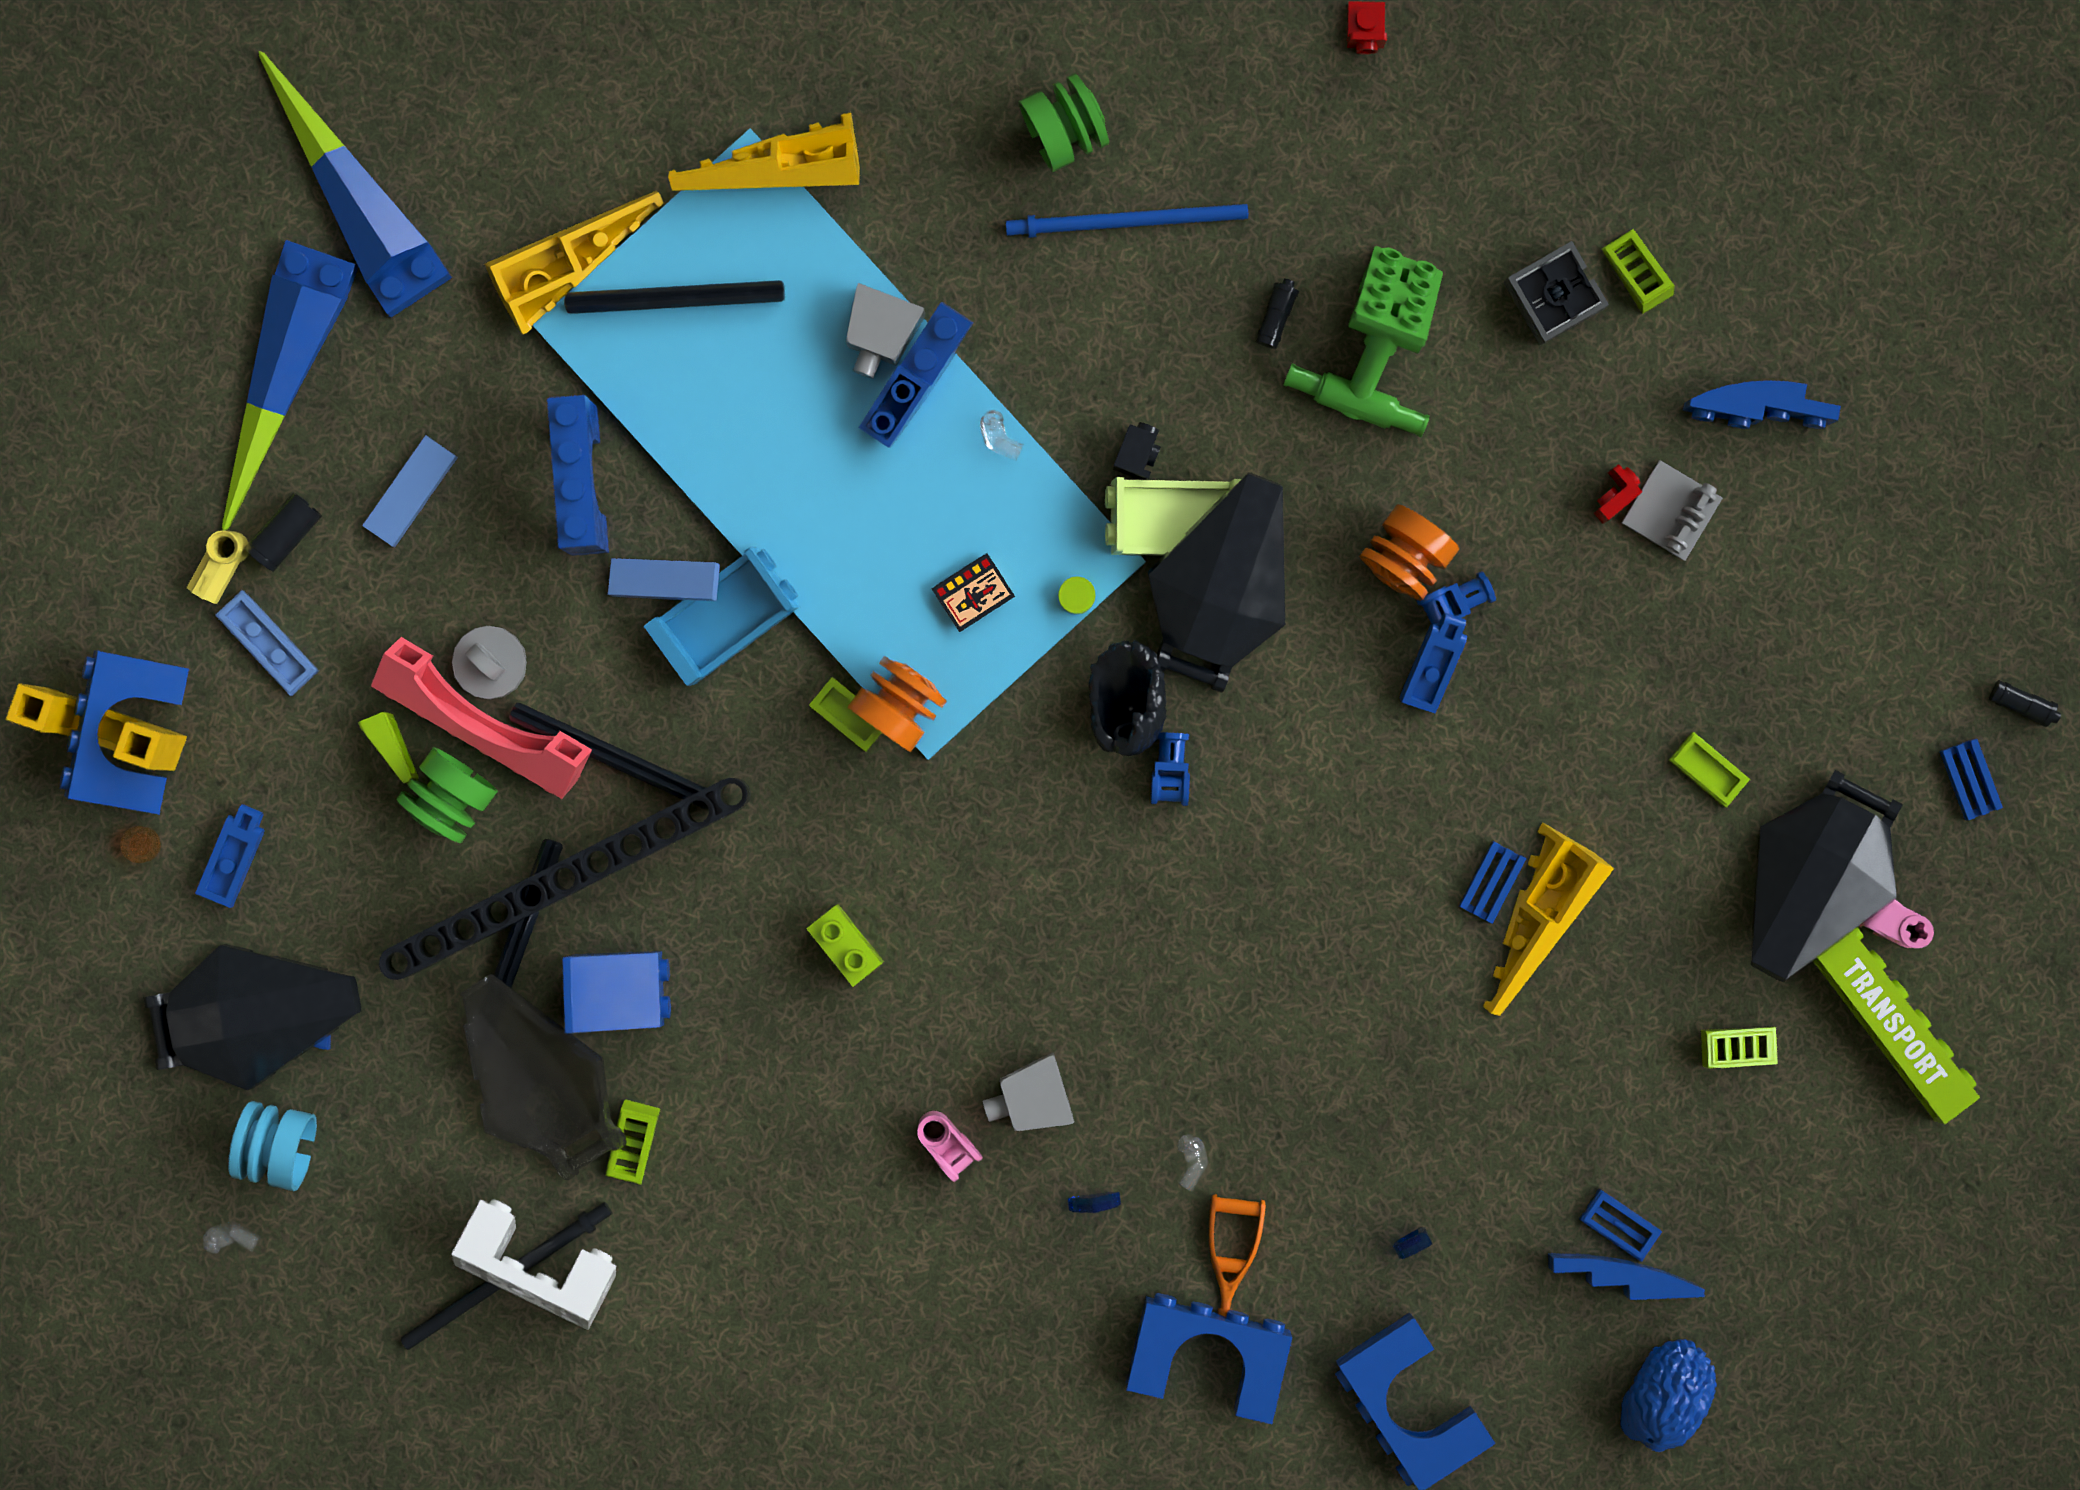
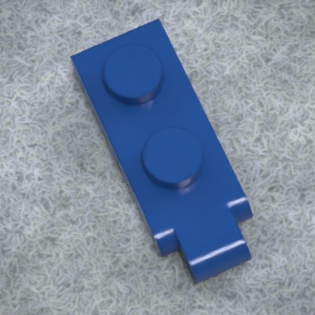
M1443 613L1438 625L1431 624L1400 694L1399 698L1402 703L1436 714L1467 641V635L1462 634L1466 625V619Z
M242 804L235 817L232 815L227 817L195 894L228 908L234 906L265 830L259 827L263 818V812Z

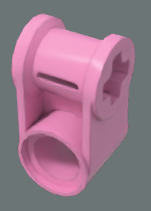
M1896 900L1875 916L1870 917L1859 925L1861 928L1865 926L1873 930L1874 935L1888 939L1905 948H1923L1932 941L1934 935L1933 926L1927 918L1904 907ZM1908 925L1915 926V931L1919 933L1918 938H1910L1911 934L1906 931Z
M929 1111L920 1118L917 1127L920 1142L953 1182L959 1179L958 1174L974 1160L979 1162L983 1158L970 1140L963 1133H960L942 1112ZM930 1121L942 1123L945 1128L942 1136L938 1138L928 1137L923 1130L926 1123Z

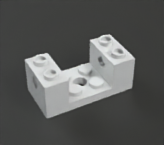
M491 1199L489 1204L480 1200L452 1253L455 1266L589 1330L615 1279L616 1265L611 1263L613 1258L594 1248L591 1253L582 1249L562 1290H559L557 1287L558 1282L544 1274L537 1273L536 1277L525 1273L523 1270L524 1266L521 1263L506 1256L500 1261L516 1229L515 1217L510 1213L512 1210L510 1207L497 1200Z

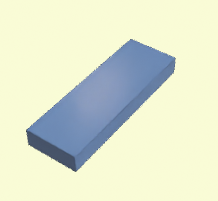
M425 435L362 526L392 547H396L458 457Z
M611 558L608 595L628 598L717 601L720 565L715 562Z
M241 590L215 615L290 696H293L319 672L244 590Z

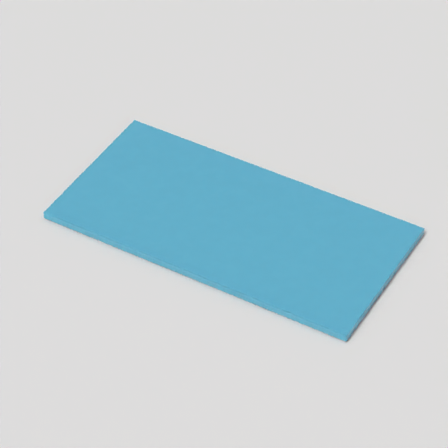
M750 128L716 158L712 164L732 158L731 151L762 140ZM804 187L681 190L569 292L780 280L783 281L785 286L784 301L570 314L565 309L564 296L550 312H546L533 326L742 556L749 547H757L759 551L765 549L777 566L773 571L781 581L786 579L798 594V597L794 600L799 605V608L794 613L862 688L878 694L881 687L872 679L871 673L874 671L886 680L891 676L892 673L879 664L884 656L890 660L905 663L934 684L942 697L947 700L946 704L941 708L928 699L924 707L936 715L934 721L919 714L914 719L925 732L916 744V747L929 760L1145 564L1146 561L1141 555H1111V546L1105 543L1106 523H1110V521L957 354H955L925 401L891 448H888L858 428L897 366L902 364L928 322L925 319L922 321L897 365L880 360L874 379L853 371L860 352L847 346L846 337L858 283L907 302L909 301ZM988 553L1015 597L959 632L931 588ZM1071 577H1083L1090 581L1095 589L1094 604L1085 613L1071 614L1064 610L1059 602V589L1063 582Z

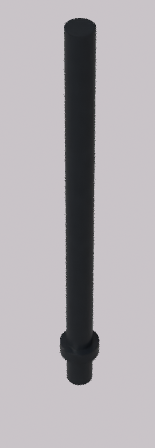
M603 1202L587 1214L583 1211L578 1215V1220L516 1261L524 1266L523 1270L527 1272L583 1233L588 1232L590 1234L595 1231V1225L612 1215V1211L606 1202ZM483 1282L402 1336V1344L407 1350H410L501 1288L490 1282Z

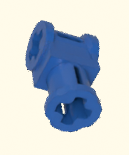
M1481 571L1476 573L1475 579L1460 586L1457 583L1447 588L1445 586L1426 595L1422 601L1416 600L1418 606H1423L1431 624L1438 625L1443 613L1462 618L1471 613L1470 609L1486 601L1489 603L1495 602L1496 596L1491 583L1484 572ZM1475 590L1479 591L1477 594L1466 598L1467 594Z
M1160 732L1157 738L1159 739V760L1154 762V771H1152L1151 804H1157L1158 801L1181 802L1182 806H1188L1190 774L1188 773L1189 763H1184L1185 741L1189 740V734ZM1171 743H1173V760H1170ZM1162 787H1177L1179 790H1162Z

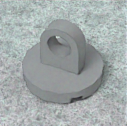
M493 626L474 628L461 638L454 649L452 659L454 676L461 687L475 697L485 699L505 697L518 688L526 673L527 661L524 647L515 635L503 628Z

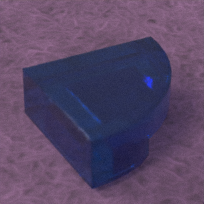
M1105 1192L1068 1198L1069 1211L1096 1213L1116 1208L1118 1205H1121L1120 1193Z

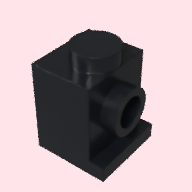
M1139 422L1137 427L1130 424L1113 470L1139 480H1148L1151 472L1145 470L1146 465L1154 466L1161 446L1154 444L1159 429Z

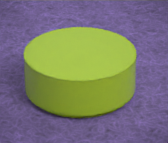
M1071 577L1064 581L1058 595L1063 609L1071 614L1087 612L1093 606L1096 596L1091 582L1083 577Z

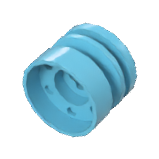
M248 1102L239 1118L231 1141L229 1157L230 1176L242 1180L248 1175L250 1182L257 1183L267 1170L270 1186L291 1191L297 1190L306 1175L311 1156L296 1152L300 1139L315 1140L317 1130L315 1115L290 1109L286 1111L279 1123V1111L276 1106L269 1105L264 1110L262 1103Z

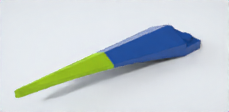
M259 51L262 64L364 280L387 315L390 317L395 316L450 280L452 276L433 247L266 54Z
M288 240L285 241L275 275L272 274L222 523L223 531H226L231 526L290 405L348 298L358 270L357 264Z

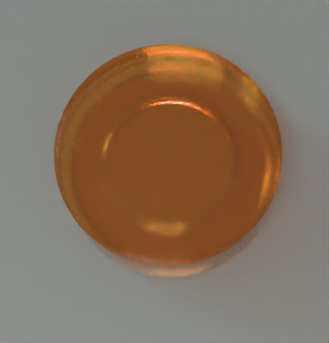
M135 826L128 829L122 836L121 851L132 862H149L160 851V838L150 827Z

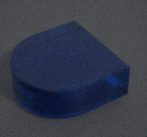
M1420 1227L1398 1239L1394 1243L1393 1248L1399 1259H1404L1433 1245L1426 1228Z

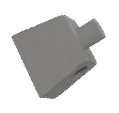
M858 283L846 337L847 346L860 352L853 371L874 379L880 360L897 365L926 315L925 309Z
M1054 1052L1000 1078L1003 1094L983 1100L988 1121L991 1122L1010 1116L1014 1131L1074 1123Z

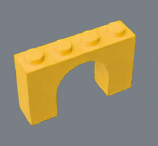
M18 684L6 720L40 732L69 736L71 730H78L80 716L74 715L77 697L48 687ZM111 709L105 712L98 727L99 746L115 751L114 758L149 770L175 771L187 738L183 734Z

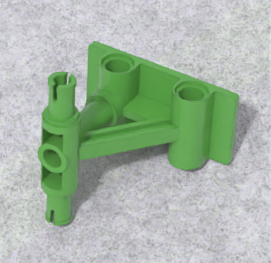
M1375 246L1358 290L1360 296L1348 324V328L1367 334L1364 339L1366 346L1352 379L1348 380L1330 372H1324L1323 375H1320L1292 363L1283 385L1314 396L1313 400L1316 403L1340 411L1349 418L1363 420L1384 429L1394 426L1421 438L1430 415L1399 405L1400 401L1396 397L1375 389L1389 357L1395 354L1398 347L1418 354L1422 346L1425 345L1443 272L1429 262H1417L1402 256L1395 249Z

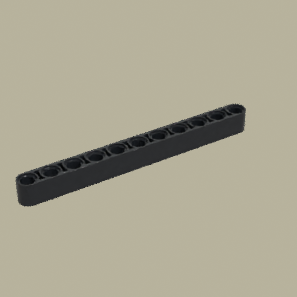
M739 778L723 779L388 948L379 959L380 971L391 980H400L412 976L743 809L750 801V788L745 781ZM729 784H736L742 791V799L736 805H730L724 800L723 791ZM698 800L706 803L709 809L707 818L702 822L695 821L690 814L691 805ZM664 817L671 819L675 824V832L668 839L661 837L657 832V824ZM630 834L638 836L642 842V848L637 855H630L624 849V840ZM596 851H601L608 857V866L603 872H598L591 866V857ZM563 868L570 869L575 876V882L569 889L563 888L558 883V873ZM529 885H535L541 891V900L536 906L529 904L525 900L524 893ZM496 902H502L508 909V916L503 922H498L492 917L491 908ZM463 918L470 920L474 924V934L470 939H466L459 934L458 924ZM430 935L437 937L441 943V950L436 956L429 954L425 948V941ZM396 952L404 954L407 958L408 964L404 972H398L392 966V957Z

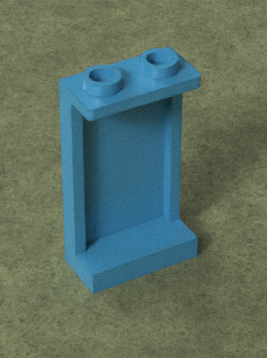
M749 547L744 551L745 554L719 573L717 601L683 600L661 617H655L644 625V628L686 686L698 683L799 608V605L794 600L798 597L797 592L786 579L781 581L773 571L777 567L776 563L765 549L759 551L757 547Z

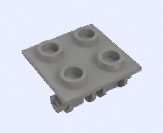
M1659 460L1643 486L1642 493L1637 496L1622 524L1685 561L1723 498L1716 494L1717 489L1710 484L1704 483L1702 486Z

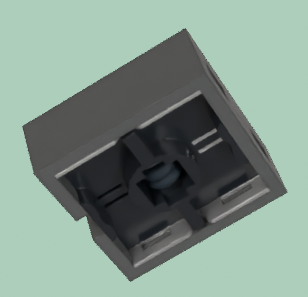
M1572 241L1511 275L1504 281V285L1540 346L1601 312L1609 305L1594 279L1590 281L1587 279L1583 272L1587 266Z

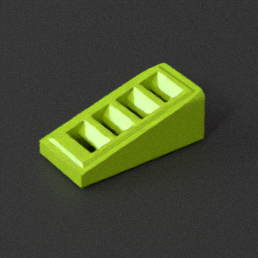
M1634 229L1602 248L1603 253L1642 314L1674 295L1675 285ZM1634 245L1636 251L1621 260L1617 257L1616 254ZM1641 257L1644 262L1628 272L1625 267ZM1650 270L1652 275L1637 284L1634 279ZM1654 284H1659L1658 288L1654 289L1647 295L1643 293L1644 290L1648 289Z
M381 712L358 722L361 730L404 784H407L410 779H419L393 714Z
M1776 1027L1701 1030L1703 1067L1707 1069L1778 1064ZM1766 1035L1767 1057H1760L1759 1036ZM1751 1036L1752 1057L1746 1058L1745 1037ZM1737 1037L1738 1058H1732L1731 1038ZM1723 1038V1059H1718L1717 1039Z
M624 1100L605 1176L642 1184L660 1108ZM630 1118V1119H635V1120L647 1122L648 1125L641 1124V1123H637V1122H633V1121H630V1120H627V1119ZM625 1129L645 1134L644 1140L624 1135ZM621 1144L642 1149L641 1155L620 1150ZM617 1159L638 1163L637 1170L617 1165ZM625 1170H634V1171H636V1173L629 1172V1171H625Z

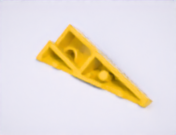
M851 113L840 115L841 123L822 128L818 122L809 125V132L791 136H786L784 133L731 151L732 158L712 164L710 159L699 161V169L682 172L669 171L668 178L672 191L859 185L860 166Z
M652 192L484 264L499 297L521 334L529 332L533 324L546 312H550L570 289L576 287L616 249V246L626 236L633 233L641 226L640 223L656 208H660L664 204L659 192Z
M1542 823L1538 830L1539 834L1545 836L1540 856L1531 855L1528 862L1529 866L1535 868L1532 882L1527 890L1519 891L1503 942L1504 945L1511 948L1505 967L1496 966L1493 974L1495 978L1501 980L1497 994L1492 1002L1485 1001L1483 1006L1494 1015L1500 1016L1614 870V867L1597 854L1545 823Z

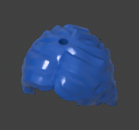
M1679 1339L1673 1342L1667 1341L1661 1347H1654L1634 1377V1384L1625 1393L1621 1404L1620 1426L1624 1434L1631 1440L1640 1441L1644 1446L1655 1452H1663L1666 1449L1683 1446L1695 1434L1702 1424L1703 1418L1707 1416L1716 1392L1715 1367L1710 1365V1358L1705 1357L1706 1353L1700 1347L1696 1348L1693 1341Z

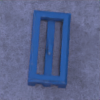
M1972 739L1939 751L1965 820H1971L1977 816L2003 808L1978 739ZM1967 749L1971 751L1990 804L1986 805L1967 755ZM1957 753L1977 806L1974 810H1972L1952 757L1953 754Z
M1492 841L1458 907L1493 924L1527 858ZM1496 852L1502 854L1476 906L1471 905L1470 902ZM1509 859L1515 861L1489 912H1484L1483 909Z
M1599 1189L1579 1220L1642 1262L1662 1231ZM1604 1200L1651 1232L1648 1238H1645L1601 1208L1600 1204ZM1594 1213H1597L1641 1243L1642 1247L1638 1251L1592 1220L1591 1218Z

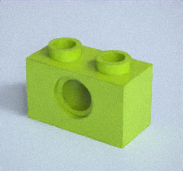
M839 904L835 905L806 928L852 987L884 962Z

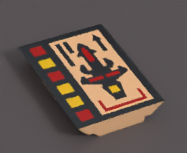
M988 553L931 588L959 632L1015 597Z

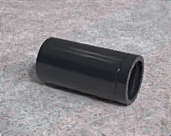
M293 492L246 545L245 550L259 563L274 572L319 521L322 515L315 508L312 507L311 509L308 502Z

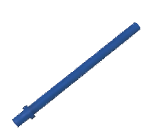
M1240 204L1035 219V215H1027V219L1006 221L1007 235L1029 234V238L1036 237V233L1248 219V205Z

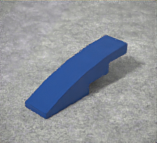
M1548 1253V1267L1554 1273L1586 1272V1282L1592 1287L1623 1285V1293L1629 1300L1705 1297L1704 1289L1699 1285L1654 1267L1624 1259L1590 1254Z

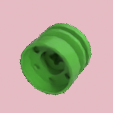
M1076 73L1066 77L1070 95L1060 82L1053 84L1056 102L1052 104L1042 91H1038L1018 101L1021 114L1032 138L1039 135L1045 147L1039 152L1052 172L1074 162L1075 158L1071 144L1075 142L1085 154L1092 153L1093 148L1089 135H1091L1099 148L1109 144L1108 134L1105 129V119L1093 93L1084 85Z
M433 747L419 766L421 771L430 779V782L425 784L418 780L410 779L407 784L419 797L417 798L410 793L402 791L397 797V801L409 812L415 821L436 835L447 837L457 843H462L467 834L456 824V821L464 826L473 828L475 821L465 811L466 807L470 806L476 810L485 811L498 793V790L478 773L472 778L473 770L443 750Z

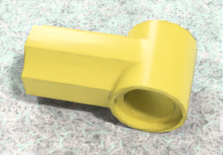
M224 530L213 533L208 538L206 544L207 551L190 580L187 589L202 599L218 604L239 563L248 556V552L245 550L246 545L249 543L247 538L241 533ZM230 538L234 543L235 549L233 554L227 558L222 551V545L226 539Z

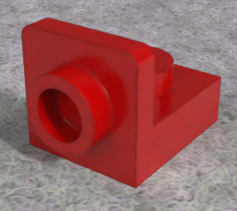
M1348 1L1347 48H1356V53L1358 54L1377 53L1378 48H1384L1387 42V33H1385V2Z
M1618 464L1608 472L1622 490L1618 492L1613 487L1597 500L1601 507L1594 514L1602 524L1610 520L1642 493V490L1638 487L1641 484L1639 478L1628 467L1623 469Z

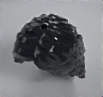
M1123 640L1119 643L1110 644L1108 650L1100 654L1098 661L1090 666L1091 675L1088 686L1090 690L1091 729L1094 732L1098 745L1103 751L1116 752L1122 756L1138 755L1151 747L1158 738L1159 733L1163 730L1164 721L1167 717L1164 673L1156 657L1157 654L1136 640L1133 642Z

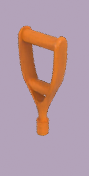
M1217 1194L1212 1195L1209 1214V1249L1213 1269L1220 1287L1221 1308H1218L1217 1312L1219 1315L1226 1317L1227 1311L1232 1310L1230 1307L1234 1293L1257 1253L1266 1203L1262 1199L1260 1202L1221 1198L1217 1197ZM1216 1212L1258 1217L1254 1242L1247 1260L1216 1256L1214 1246ZM1222 1272L1237 1273L1233 1280L1227 1281L1223 1277Z

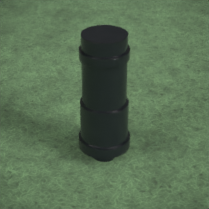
M1284 278L1282 283H1274L1273 292L1267 305V312L1257 333L1256 343L1277 349L1287 318L1290 316L1295 299L1299 294V290L1293 288L1294 281Z
M2000 680L1995 683L1989 700L1995 702L1996 705L2004 706L2020 713L2022 716L2039 723L2043 727H2048L2051 722L2057 724L2061 717V713L2057 712L2058 703L2050 702L2035 694L2027 693L2011 686L2010 683Z

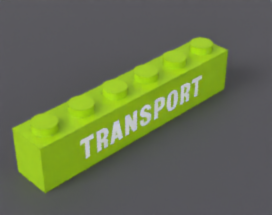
M1857 927L1852 933L1813 962L1934 1121L1945 1125L1980 1098L1973 1089L1977 1084L1964 1068L1959 1070L1951 1060L1954 1053L1942 1039L1936 1040L1928 1030L1932 1026L1930 1021L1919 1009L1913 1010L1905 1000L1909 997L1907 991L1896 979L1892 981L1883 971L1886 968L1885 962L1874 950H1867L1860 941L1864 936Z

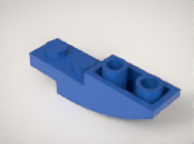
M941 302L902 364L897 366L858 428L888 448H891L955 356V351L973 325V322L944 302Z
M1766 380L1743 382L1710 390L1685 402L1683 411L1692 412L1691 418L1699 421L1713 422L1714 417L1728 419V426L1739 429H1750L1751 424L1755 425L1763 421L1764 412H1767L1766 418L1770 420L1788 422L1789 418L1793 417L1803 419V426L1825 429L1826 424L1830 425L1838 421L1841 406L1805 399L1807 384Z

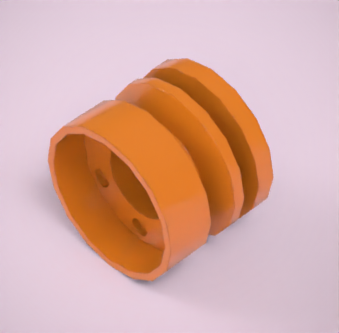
M1397 504L1382 524L1385 531L1392 537V540L1388 541L1374 535L1370 543L1381 554L1372 549L1365 548L1359 557L1372 570V573L1387 586L1399 593L1422 601L1428 591L1419 581L1433 586L1437 581L1426 566L1430 564L1444 570L1460 548L1446 533L1415 511Z
M884 656L879 664L892 673L891 676L886 680L873 671L870 676L881 687V690L876 694L861 688L847 708L911 752L925 733L914 721L917 714L934 721L936 715L924 707L925 703L929 699L943 708L947 700L942 697L932 682L905 663L893 661Z

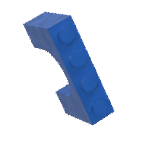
M585 395L547 398L559 549L572 556L609 553L606 516L600 512L597 504L592 467V445L600 443L598 407Z
M94 650L92 657H86L82 671V678L88 679L85 694H78L74 715L80 716L78 730H71L67 744V752L73 753L70 767H63L59 785L60 789H65L64 796L66 798L160 814L167 778L161 775L114 766L106 759L100 749L98 727L105 712L115 703L127 698L139 697L182 705L189 672L188 668Z
M1156 1293L1154 1298L1146 1297L1126 1380V1390L1163 1399L1171 1362L1177 1349L1186 1340L1196 1335L1215 1334L1232 1342L1243 1358V1370L1234 1405L1235 1415L1272 1424L1292 1342L1291 1332L1285 1329V1324L1272 1319H1264L1263 1324L1249 1321V1315L1233 1310H1228L1225 1317L1212 1312L1213 1307L1200 1302H1191L1190 1307L1176 1304L1177 1299L1166 1294Z
M1408 1313L1337 1359L1336 1362L1341 1370L1336 1372L1335 1375L1346 1392L1354 1389L1361 1401L1355 1404L1367 1424L1374 1420L1381 1432L1375 1437L1387 1455L1394 1451L1401 1464L1396 1469L1406 1485L1410 1486L1414 1483L1418 1490H1425L1495 1445V1442L1471 1406L1435 1429L1424 1432L1406 1430L1389 1417L1386 1396L1392 1380L1403 1369L1434 1350L1411 1313Z

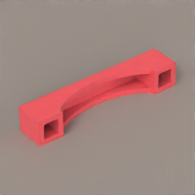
M402 637L383 654L371 687L561 799L576 784L592 749L561 731L556 736L534 734L511 727L487 715L464 699L445 681L431 662L433 655Z

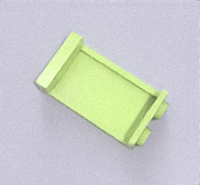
M1116 477L1111 481V486H1106L1105 506L1111 509V523H1106L1105 543L1111 546V555L1164 556L1241 479H1233L1230 482L1124 480V477Z

